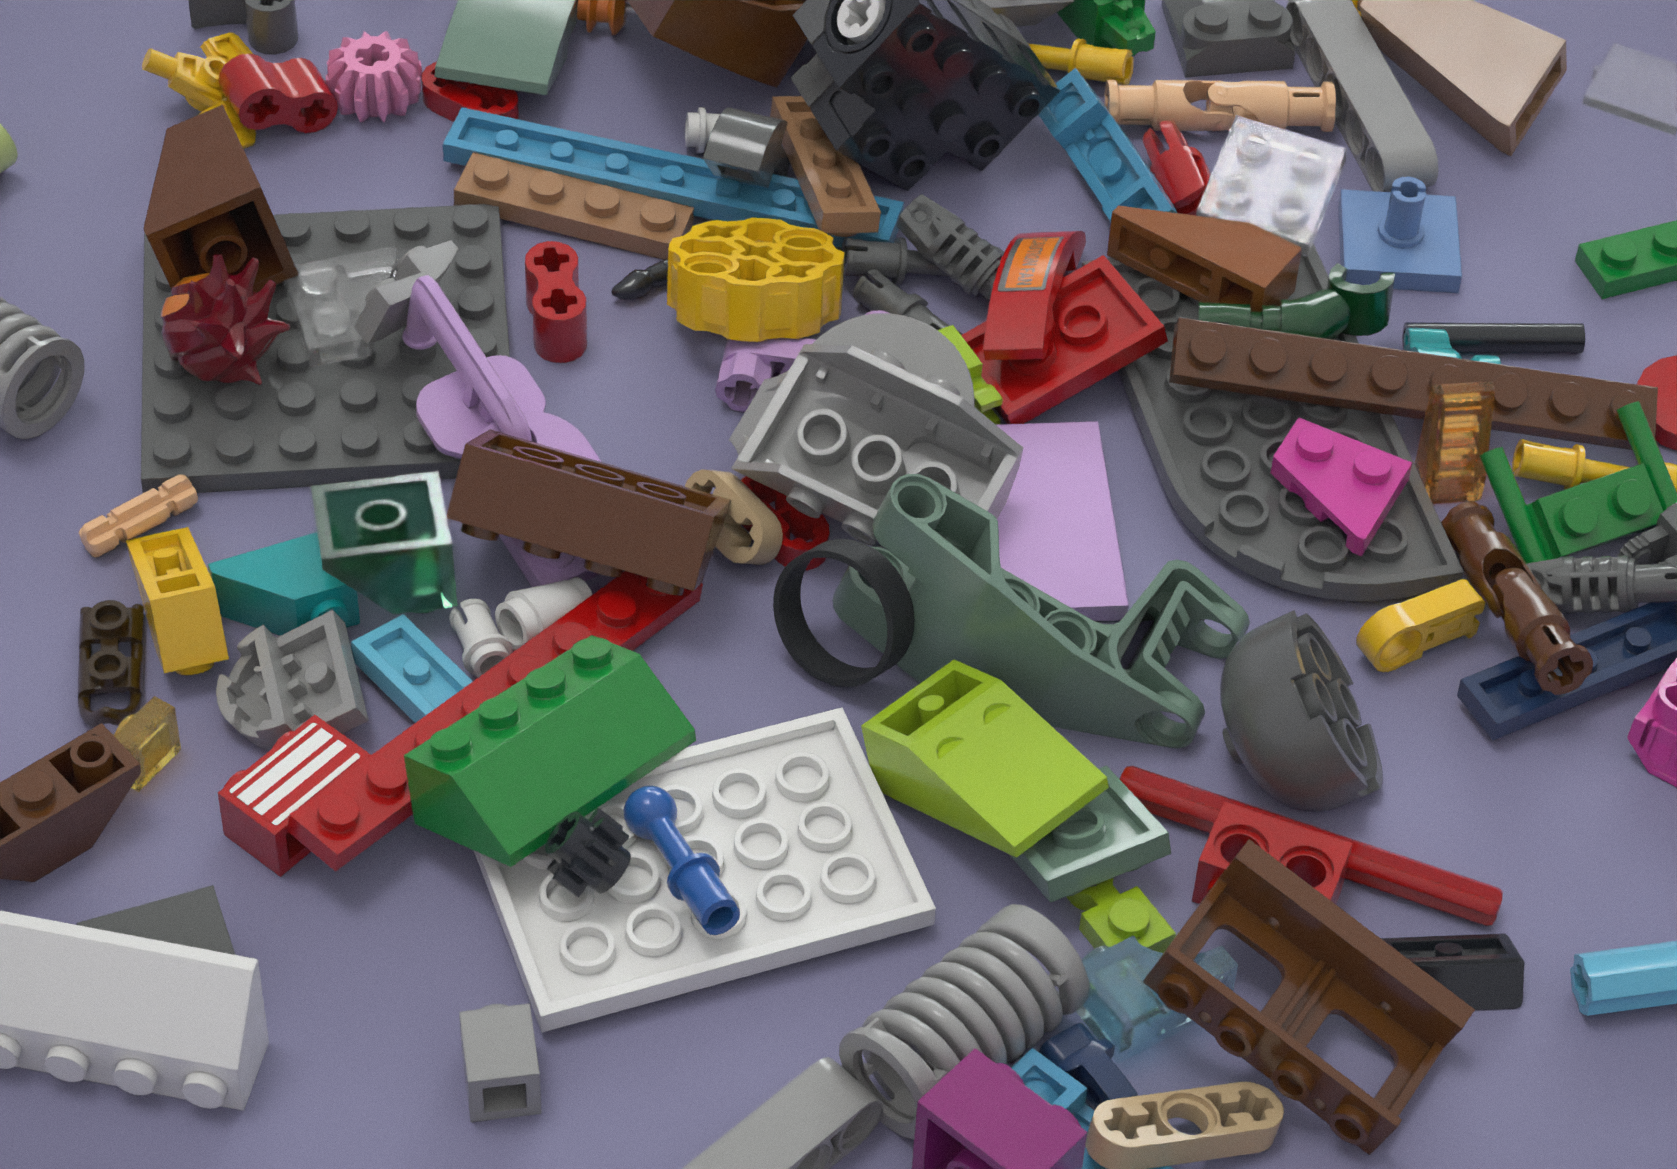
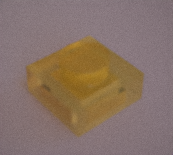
M156 696L149 700L136 714L126 717L114 734L117 740L140 763L141 774L131 787L137 792L181 750L175 707Z

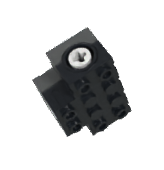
M806 0L793 14L817 54L806 65L804 64L791 79L835 150L906 191H909L928 172L930 166L934 165L947 151L958 158L962 156L970 165L983 171L1060 92V89L1033 50H1031V47L1013 21L1001 13L997 15L990 6L980 0Z

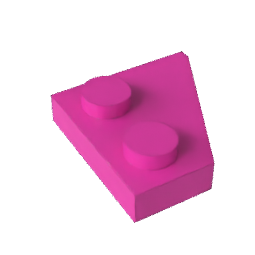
M1298 417L1274 454L1270 473L1288 491L1298 494L1303 499L1305 507L1320 522L1330 518L1347 534L1345 546L1352 553L1362 557L1408 482L1412 462Z

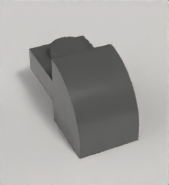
M728 107L720 114L712 129L703 159L715 176L769 188L773 174L787 177L790 161L782 146V141L788 122Z

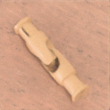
M1106 80L1104 105L1119 125H1151L1154 131H1162L1159 122L1170 120L1175 123L1180 131L1237 130L1284 132L1287 126H1320L1323 132H1332L1335 123L1336 93L1334 83L1322 82L1321 87H1288L1285 81L1154 80L1152 86L1118 85L1116 80ZM1198 100H1206V110L1203 111L1191 105V103Z

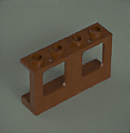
M1250 839L1226 867L1142 981L1158 994L1161 1001L1175 1012L1185 1014L1214 1036L1217 1043L1226 1052L1243 1058L1269 1078L1280 1093L1302 1103L1327 1122L1339 1138L1350 1144L1357 1145L1369 1155L1399 1126L1402 1119L1398 1116L1443 1048L1463 1029L1475 1011L1474 1008ZM1224 929L1231 932L1279 969L1282 979L1280 985L1261 1011L1257 1010L1193 961L1216 930ZM1328 1015H1340L1392 1055L1394 1067L1374 1098L1306 1047Z

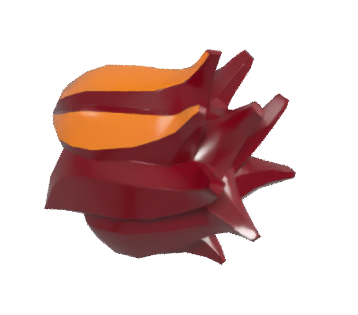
M213 255V266L210 273L183 278L172 288L171 296L165 300L160 317L163 320L162 337L172 361L179 360L180 365L186 371L201 381L217 380L222 383H232L246 380L261 385L262 381L258 372L257 361L269 351L275 339L281 333L290 330L289 324L268 318L276 283L269 280L258 293L253 291V284L259 265L258 259L254 257L248 262L241 273L238 275H228L222 255Z

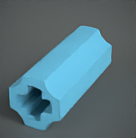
M1677 941L1574 954V963L1570 968L1572 992L1576 997L1579 1011L1589 1016L1677 1004Z

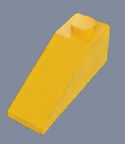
M189 527L126 540L154 647L164 673L175 671L180 675H195L211 669L214 666V662L228 660L229 656L215 585Z

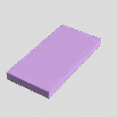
M1098 421L997 425L1023 447L1019 470L1007 502L997 518L1001 568L1091 620H1121L1128 612L1129 604Z

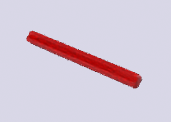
M1127 766L1119 778L1151 814L1210 833L1223 801L1353 843L1345 877L1347 880L1484 926H1492L1497 919L1503 900V891L1498 887L1135 766Z

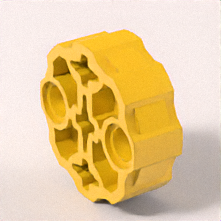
M752 217L739 221L713 220L692 226L691 231L687 234L672 238L669 243L667 305L676 310V320L684 326L695 331L716 333L728 340L761 342L775 338L799 339L820 333L823 325L830 321L838 320L841 315L844 252L836 249L833 245V237L823 231L791 225L783 220Z

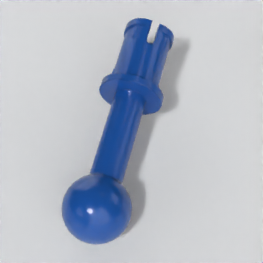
M644 786L632 792L624 805V821L628 829L637 837L653 840L671 867L667 878V887L676 899L686 902L707 934L720 935L729 931L740 918L739 908L719 878L720 867L716 860L706 853L694 854L675 826L677 806L673 797L666 790L657 786Z

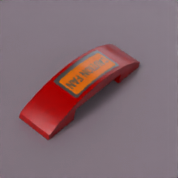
M1085 232L1019 233L1010 241L1001 258L990 297L983 346L985 361L1045 359L1055 331L1052 307L1065 271L1077 270L1086 245Z

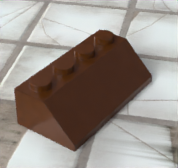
M489 429L467 442L464 446L446 518L461 522V531L469 536L488 541H498L499 535L502 534L524 541L522 549L533 555L549 559H559L561 552L585 559L584 568L594 573L610 577H621L624 570L647 577L645 585L653 590L680 596L683 595L684 588L694 591L702 583L731 500Z

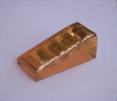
M1493 381L1431 385L1415 467L1432 504L1478 501L1482 498L1486 472L1479 456L1489 451L1495 398ZM1473 410L1469 414L1445 415L1447 411Z

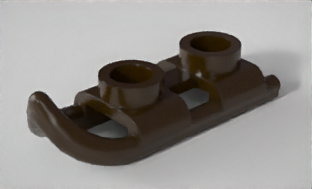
M105 600L97 603L92 608L83 607L80 609L77 699L80 716L89 727L94 728L101 723L103 725H129L137 718L140 712L143 697L144 606L141 604H134L132 607L126 608L119 601ZM130 642L131 657H125L124 654L119 652V643ZM101 644V651L92 655V645ZM129 692L130 694L129 705L124 709L102 707L95 711L91 710V694Z

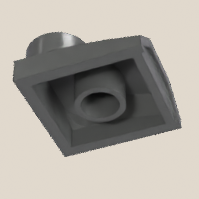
M1162 0L1161 6L1185 77L1293 69L1296 51L1290 37L1293 22L1292 16L1286 8L1279 5L1275 0Z

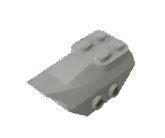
M804 344L788 371L779 376L764 379L729 439L738 453V458L731 469L786 495V501L796 510L807 516L819 518L821 513L842 522L841 527L846 533L869 545H874L878 541L873 532V519L891 485L898 477L906 474H921L931 478L990 512L997 519L1009 497L1023 453V447L961 397L958 389L946 380L933 375L927 376L926 380L905 371L904 365L897 358L884 351L874 349L869 354L852 345Z

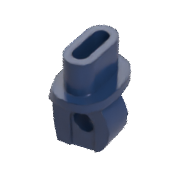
M1077 1023L1045 1041L1039 1049L1040 1054L1087 1087L1085 1104L1094 1111L1097 1106L1107 1100L1138 1095L1125 1075L1111 1060L1114 1055L1115 1045L1107 1038L1097 1040L1083 1023Z

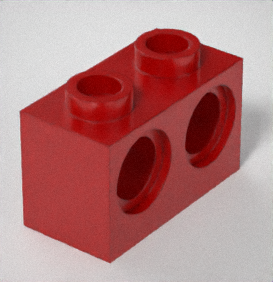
M1223 801L1198 861L1192 902L1200 904L1226 867L1250 839L1334 904L1337 903L1345 882L1353 843Z

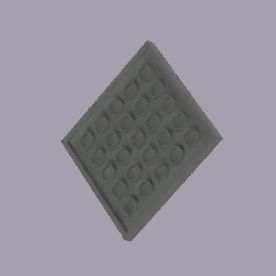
M467 204L273 214L299 275L276 285L270 303L268 318L289 324L290 330L281 333L275 339L269 351L257 361V368L262 381L261 385L246 380L232 383H222L217 380L201 381L186 371L180 365L179 360H171L162 337L163 320L160 317L166 298L171 296V288L144 232L141 485L143 493L152 488L158 491V487L162 485L161 483L178 474L185 475L197 493L455 479L457 477L461 459L441 453L427 435L416 415V403L421 390L429 383L456 371L439 343L436 342L435 345L424 350L408 347L402 339L406 324L393 334L367 345L354 328V325L367 304L365 298L369 291L381 281L395 277L398 271L396 265L404 254L417 246L429 248L452 240L458 250L439 286L485 356L502 355L510 357L498 206Z

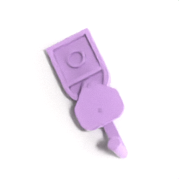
M429 275L420 276L416 279L411 290L407 326L403 331L402 339L408 347L416 350L430 348L438 342L456 369L455 372L426 385L419 393L416 403L417 418L435 447L441 453L461 459L465 444L491 429L601 462L587 439L576 427L558 416L544 412L546 405L545 396L523 364L508 356L496 355L486 357L439 284ZM502 534L499 535L532 587L570 580L574 577L587 581L600 575L584 568L585 559L563 552H561L559 559L536 556L522 549L524 541Z

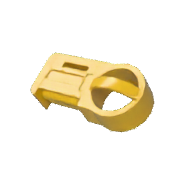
M1466 579L1458 580L1377 611L1360 628L1356 637V645L1378 671L1389 672L1396 670L1409 662L1422 658L1423 651L1464 635L1468 639L1472 638L1477 633L1480 624L1475 616L1483 612L1485 601Z

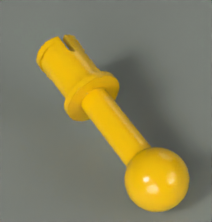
M1079 38L1074 41L1071 49L1028 43L1044 68L1068 71V73L1076 68L1084 79L1102 82L1116 80L1119 85H1128L1133 74L1134 59L1131 50L1087 45L1084 39Z
M1524 439L1518 441L1512 460V471L1515 477L1563 485L1564 490L1630 467L1585 459L1586 454L1583 445L1575 444L1572 448H1561ZM1665 462L1677 491V465Z

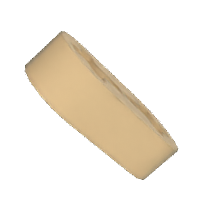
M701 469L689 477L685 487L709 494L714 487L713 495L731 500L715 546L726 558L734 563L764 565L771 562L777 556L782 545L783 532L781 524L775 514L737 476L731 472ZM741 524L753 525L750 530V533H748L741 526ZM752 539H753V540H754L753 546H752V547H749V545L751 544V541H752Z

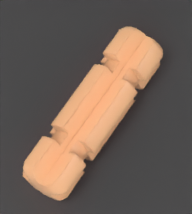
M178 474L161 483L162 485L158 487V491L152 488L110 510L107 518L101 515L85 523L79 530V536L88 553L93 557H100L115 549L119 545V540L126 543V540L133 539L167 521L171 517L170 513L173 516H177L192 508L198 501V495L190 480L185 475Z

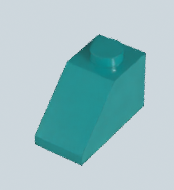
M331 528L208 564L209 574L216 589L221 617L255 628L264 625L271 633L279 636L331 610L345 622L346 628L360 624L357 582Z

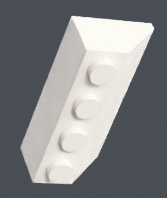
M0 911L1 1069H9L15 1066L50 1073L54 1077L68 1082L87 1080L118 1086L122 1090L135 1095L154 1093L185 1099L202 1108L212 1109L222 1106L244 1111L269 1044L258 959Z

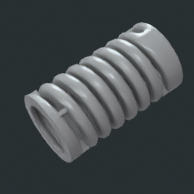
M0 296V428L16 438L29 439L40 436L50 430L64 417L73 405L84 377V357L81 349L73 341L62 338L54 329L49 326H43L35 317L25 314L19 307L9 304ZM58 377V379H57L56 383L54 384L53 388L50 390V388L52 387V385H53V383L55 382L56 378Z
M1011 904L1006 906L981 925L976 933L966 937L958 948L950 950L939 963L930 966L921 978L913 980L905 987L902 993L890 998L882 1010L869 1015L861 1027L851 1030L844 1035L839 1043V1057L842 1067L883 1102L884 1110L879 1121L897 1134L914 1140L917 1102L974 1048L995 1063H1015L1021 1058L1025 1049L1032 1048L1039 1043L1045 1032L1056 1029L1062 1021L1063 1015L1074 1014L1085 1004L1089 998L1090 989L1086 969L1068 938L1054 923L1041 913L1025 905ZM1028 952H1030V953H1031L1033 956H1035L1039 961H1041V963H1042V964L1047 968V970L1050 972L1049 975H1047V973L1044 971V969H1043L1042 966L1039 964V962H1038L1034 957H1032ZM862 1053L867 1063L863 1062ZM871 1074H873L892 1101H887L878 1091L869 1077Z

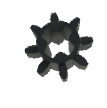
M600 808L593 812L589 820L579 812H572L560 821L547 840L545 852L554 859L547 867V870L554 874L553 880L576 897H579L584 892L587 885L599 894L604 893L619 881L630 863L631 853L622 846L629 839V835L622 830V825Z

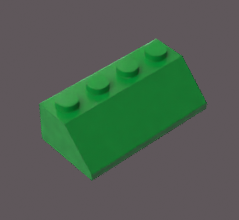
M591 635L576 642L571 649L546 665L531 671L524 679L496 697L484 701L477 709L446 729L434 733L429 740L404 755L414 823L512 867L546 844L552 831L567 815L576 811L584 817L694 743L696 741L695 729L639 653L613 644L604 638Z

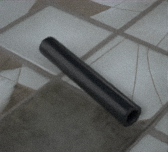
M1405 322L1402 333L1403 350H1405L1404 334L1406 328L1444 329L1448 333L1452 349H1455L1457 352L1583 353L1585 347V328L1583 323Z

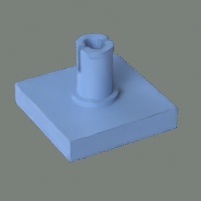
M1413 177L1395 179L1391 192L1341 189L1338 202L1340 263L1347 269L1346 282L1370 285L1379 280L1381 273L1394 272V289L1459 293L1462 269L1456 196L1426 195L1425 184Z

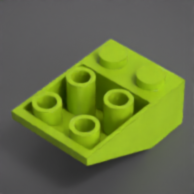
M955 659L861 725L869 766L883 794L1016 858L1109 788L1107 776L1002 680Z

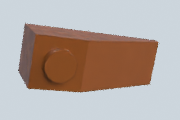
M1117 206L1111 216L1107 256L1199 302L1250 304L1252 312H1261L1262 305L1279 306L1281 299L1287 300L1295 292L1302 248L1248 222Z

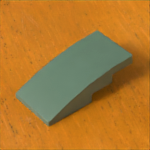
M458 0L439 53L434 77L547 95L567 59L569 37L578 22V0Z

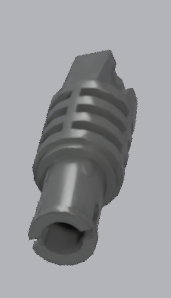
M920 194L903 210L896 226L926 260L937 265L938 270L950 276V280L956 285L963 287V291L969 296L974 295L978 297L982 294L990 301L994 280L1003 254L998 249L994 250L986 239H981L973 228H968L961 218L923 194Z
M1629 555L1619 557L1601 556L1600 558H1593V556H1583V558L1563 557L1527 563L1534 577L1539 582L1541 589L1556 604L1561 613H1612L1616 611L1626 613L1638 608L1639 603L1677 602V564L1638 565L1637 559L1631 558Z

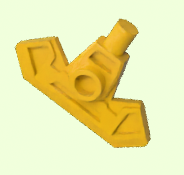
M229 32L204 41L200 48L207 57L205 59L177 52L175 57H172L152 48L148 49L142 62V70L167 79V87L184 96L187 102L193 108L202 111L201 113L223 105L243 149L254 145L256 130L246 128L240 122L218 81L219 73L228 61L241 54H253L238 35Z

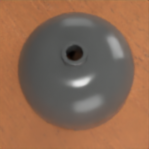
M1295 610L1258 626L1237 642L1228 655L1223 667L1220 681V701L1227 727L1222 731L1223 739L1233 760L1238 765L1244 764L1257 784L1280 803L1298 810L1318 812L1336 809L1381 789L1383 770L1371 724L1361 726L1362 720L1357 703L1348 688L1354 683L1330 640L1307 613L1297 617Z

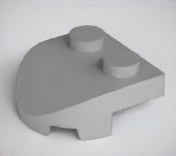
M333 610L277 638L264 625L258 627L238 643L237 649L241 653V657L234 665L229 677L220 674L218 677L216 697L218 707L224 718L246 739L268 751L273 748L276 741L282 735L289 731H295L313 715H317L342 734L369 721L346 625Z

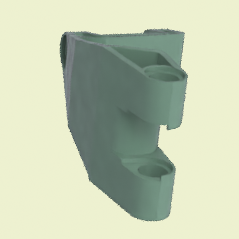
M906 474L898 477L891 485L873 519L874 536L884 548H872L885 556L897 569L908 588L914 609L912 641L906 654L897 665L921 683L955 659L1002 680L1052 727L1176 749L1188 746L1192 743L1204 719L1205 709L1198 696L1165 669L1171 657L1170 654L1178 645L1209 657L1227 658L1237 642L1246 635L1250 625L1248 614L1242 606L1197 567L1187 561L1178 559L1168 561L1120 622L1101 624L1091 620L1001 568L999 530L996 517L952 490L921 474ZM848 565L834 592L832 599L833 608L843 622L884 654L887 642V622L883 606L870 583L858 571ZM1154 620L1142 638L1127 669H1123L1120 660L1139 624L1143 621ZM1204 620H1213L1222 624L1231 634H1224L1212 629ZM1161 712H1169L1176 714L1181 719H1183L1185 723H1180L1171 720Z

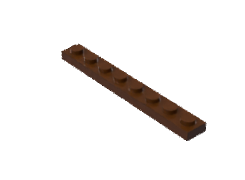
M1181 317L1178 318L1174 326L1169 383L1632 450L1616 410L1639 401L1655 438L1658 387Z

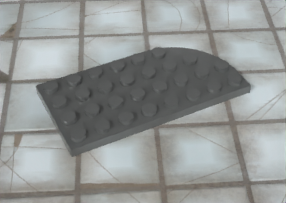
M1308 230L1275 234L1302 248L1295 292L1287 300L1298 299L1319 290L1327 289L1328 274ZM1111 257L1107 258L1165 327L1168 342L1119 369L1118 374L1164 490L1184 524L1203 544L1234 567L1257 579L1300 594L1326 599L1367 602L1422 595L1462 579L1463 569L1392 415L1169 383L1174 326L1179 317L1197 320L1199 301ZM1093 260L1082 261V267ZM1343 332L1332 339L1359 344L1356 336L1344 334ZM1298 417L1412 462L1408 482L1362 557L1352 553L1345 546L1347 534L1330 518L1320 522L1305 507L1303 499L1298 494L1288 491L1270 473L1273 456Z

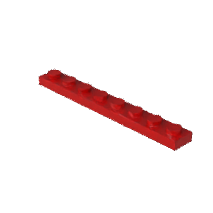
M624 571L621 577L613 579L290 813L287 832L336 872L413 815L404 761L405 754L429 740L434 733L446 729L477 709L484 701L496 697L521 681L531 671L541 668L571 649L576 642L593 635L604 638L613 644L631 651L635 650L698 603L701 598L703 583L694 591L684 588L683 595H670L647 587L645 585L647 577Z

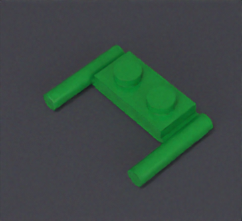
M1639 401L1616 410L1638 465L1550 494L1527 505L1503 447L1492 449L1479 456L1515 546L1526 564L1569 557L1656 527L1660 513H1663L1669 506L1677 503V491Z

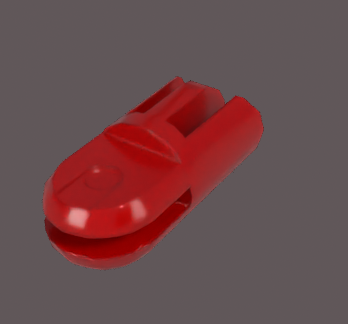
M1173 121L1159 122L1170 148L1169 150L1165 149L1156 133L1149 128L1142 140L1152 162L1150 170L1168 195L1177 213L1218 219L1221 208L1216 196L1217 187L1202 153L1196 148L1189 146L1182 132H1180Z

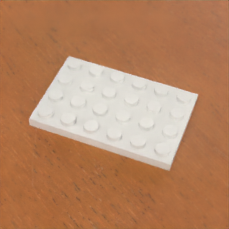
M842 707L686 747L598 807L623 826L622 830L629 835V839L622 846L631 853L630 863L623 876L611 889L599 894L587 885L584 892L579 897H576L553 880L554 874L548 871L547 867L554 859L545 852L546 844L512 867L474 851L541 1032L935 925V905ZM644 786H657L666 790L673 797L677 806L675 826L694 854H709L720 867L719 878L740 911L738 922L729 931L720 935L706 933L686 902L676 899L669 891L667 878L671 867L653 840L637 837L628 829L624 821L623 810L627 798L636 789ZM593 812L585 816V818L589 820Z

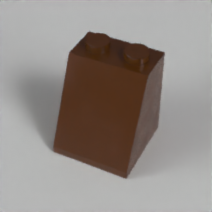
M220 105L168 127L143 230L171 290L185 277L210 273L213 266V255H222L228 275H238L253 257L258 259V271L253 284V291L257 293L261 291L269 280L274 281L277 285L298 276L299 273L224 106Z

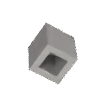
M530 1003L512 1006L491 1004L477 1010L460 1011L461 1047L470 1122L541 1114L540 1072Z

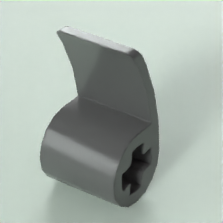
M188 0L191 26L194 29L227 24H246L250 46L257 52L264 54L287 52L298 42L295 0Z

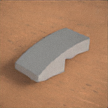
M452 240L429 248L417 246L411 249L398 261L396 265L398 271L395 277L381 281L369 291L365 298L367 304L354 325V328L367 345L393 334L407 324V313L413 284L417 278L429 275L438 284L440 283L458 250Z

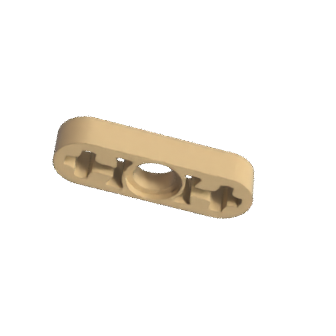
M1236 1082L1112 1099L1101 1103L1095 1109L1087 1132L1085 1146L1091 1158L1107 1169H1150L1259 1153L1267 1150L1273 1144L1284 1115V1108L1274 1092L1253 1082ZM1171 1118L1189 1120L1195 1123L1202 1133L1197 1135L1184 1134L1174 1129L1168 1120Z

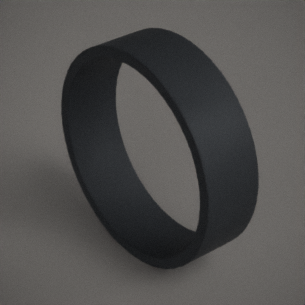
M834 539L823 542L789 562L777 580L773 597V611L778 633L791 657L800 667L816 679L839 687L862 685L892 668L906 654L914 632V609L910 593L903 578L892 563L869 545L850 539ZM813 558H831L851 566L875 590L883 606L887 622L886 647L876 667H856L838 660L820 645L809 629L801 605V583L804 572Z

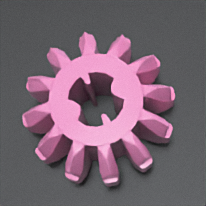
M363 31L360 39L343 37L341 47L329 51V59L327 61L328 74L325 75L326 84L336 98L341 115L356 113L360 123L369 117H378L384 123L388 114L405 116L407 106L418 103L421 92L422 65L421 61L418 60V52L410 49L406 38L391 40L388 31H384L379 36H370Z

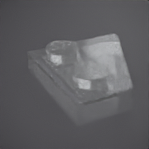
M396 246L295 265L299 275L284 281V285L310 367L371 355L374 343L367 345L354 328V325L367 304L365 298L369 291L381 281L392 278V276L395 277L398 271L396 265L399 261Z

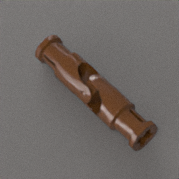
M1469 501L1450 509L1441 523L1453 550L1457 551L1460 555L1459 563L1465 576L1485 601L1496 618H1502L1506 636L1519 656L1533 663L1535 666L1534 676L1541 689L1550 691L1555 695H1560L1579 688L1585 678L1592 672L1593 660L1584 646L1573 642L1570 637L1571 629L1567 620L1556 604L1541 589L1539 582L1510 538L1502 532L1496 531L1494 528L1495 520L1489 508L1475 501ZM1557 667L1563 674L1562 676H1558L1554 672Z

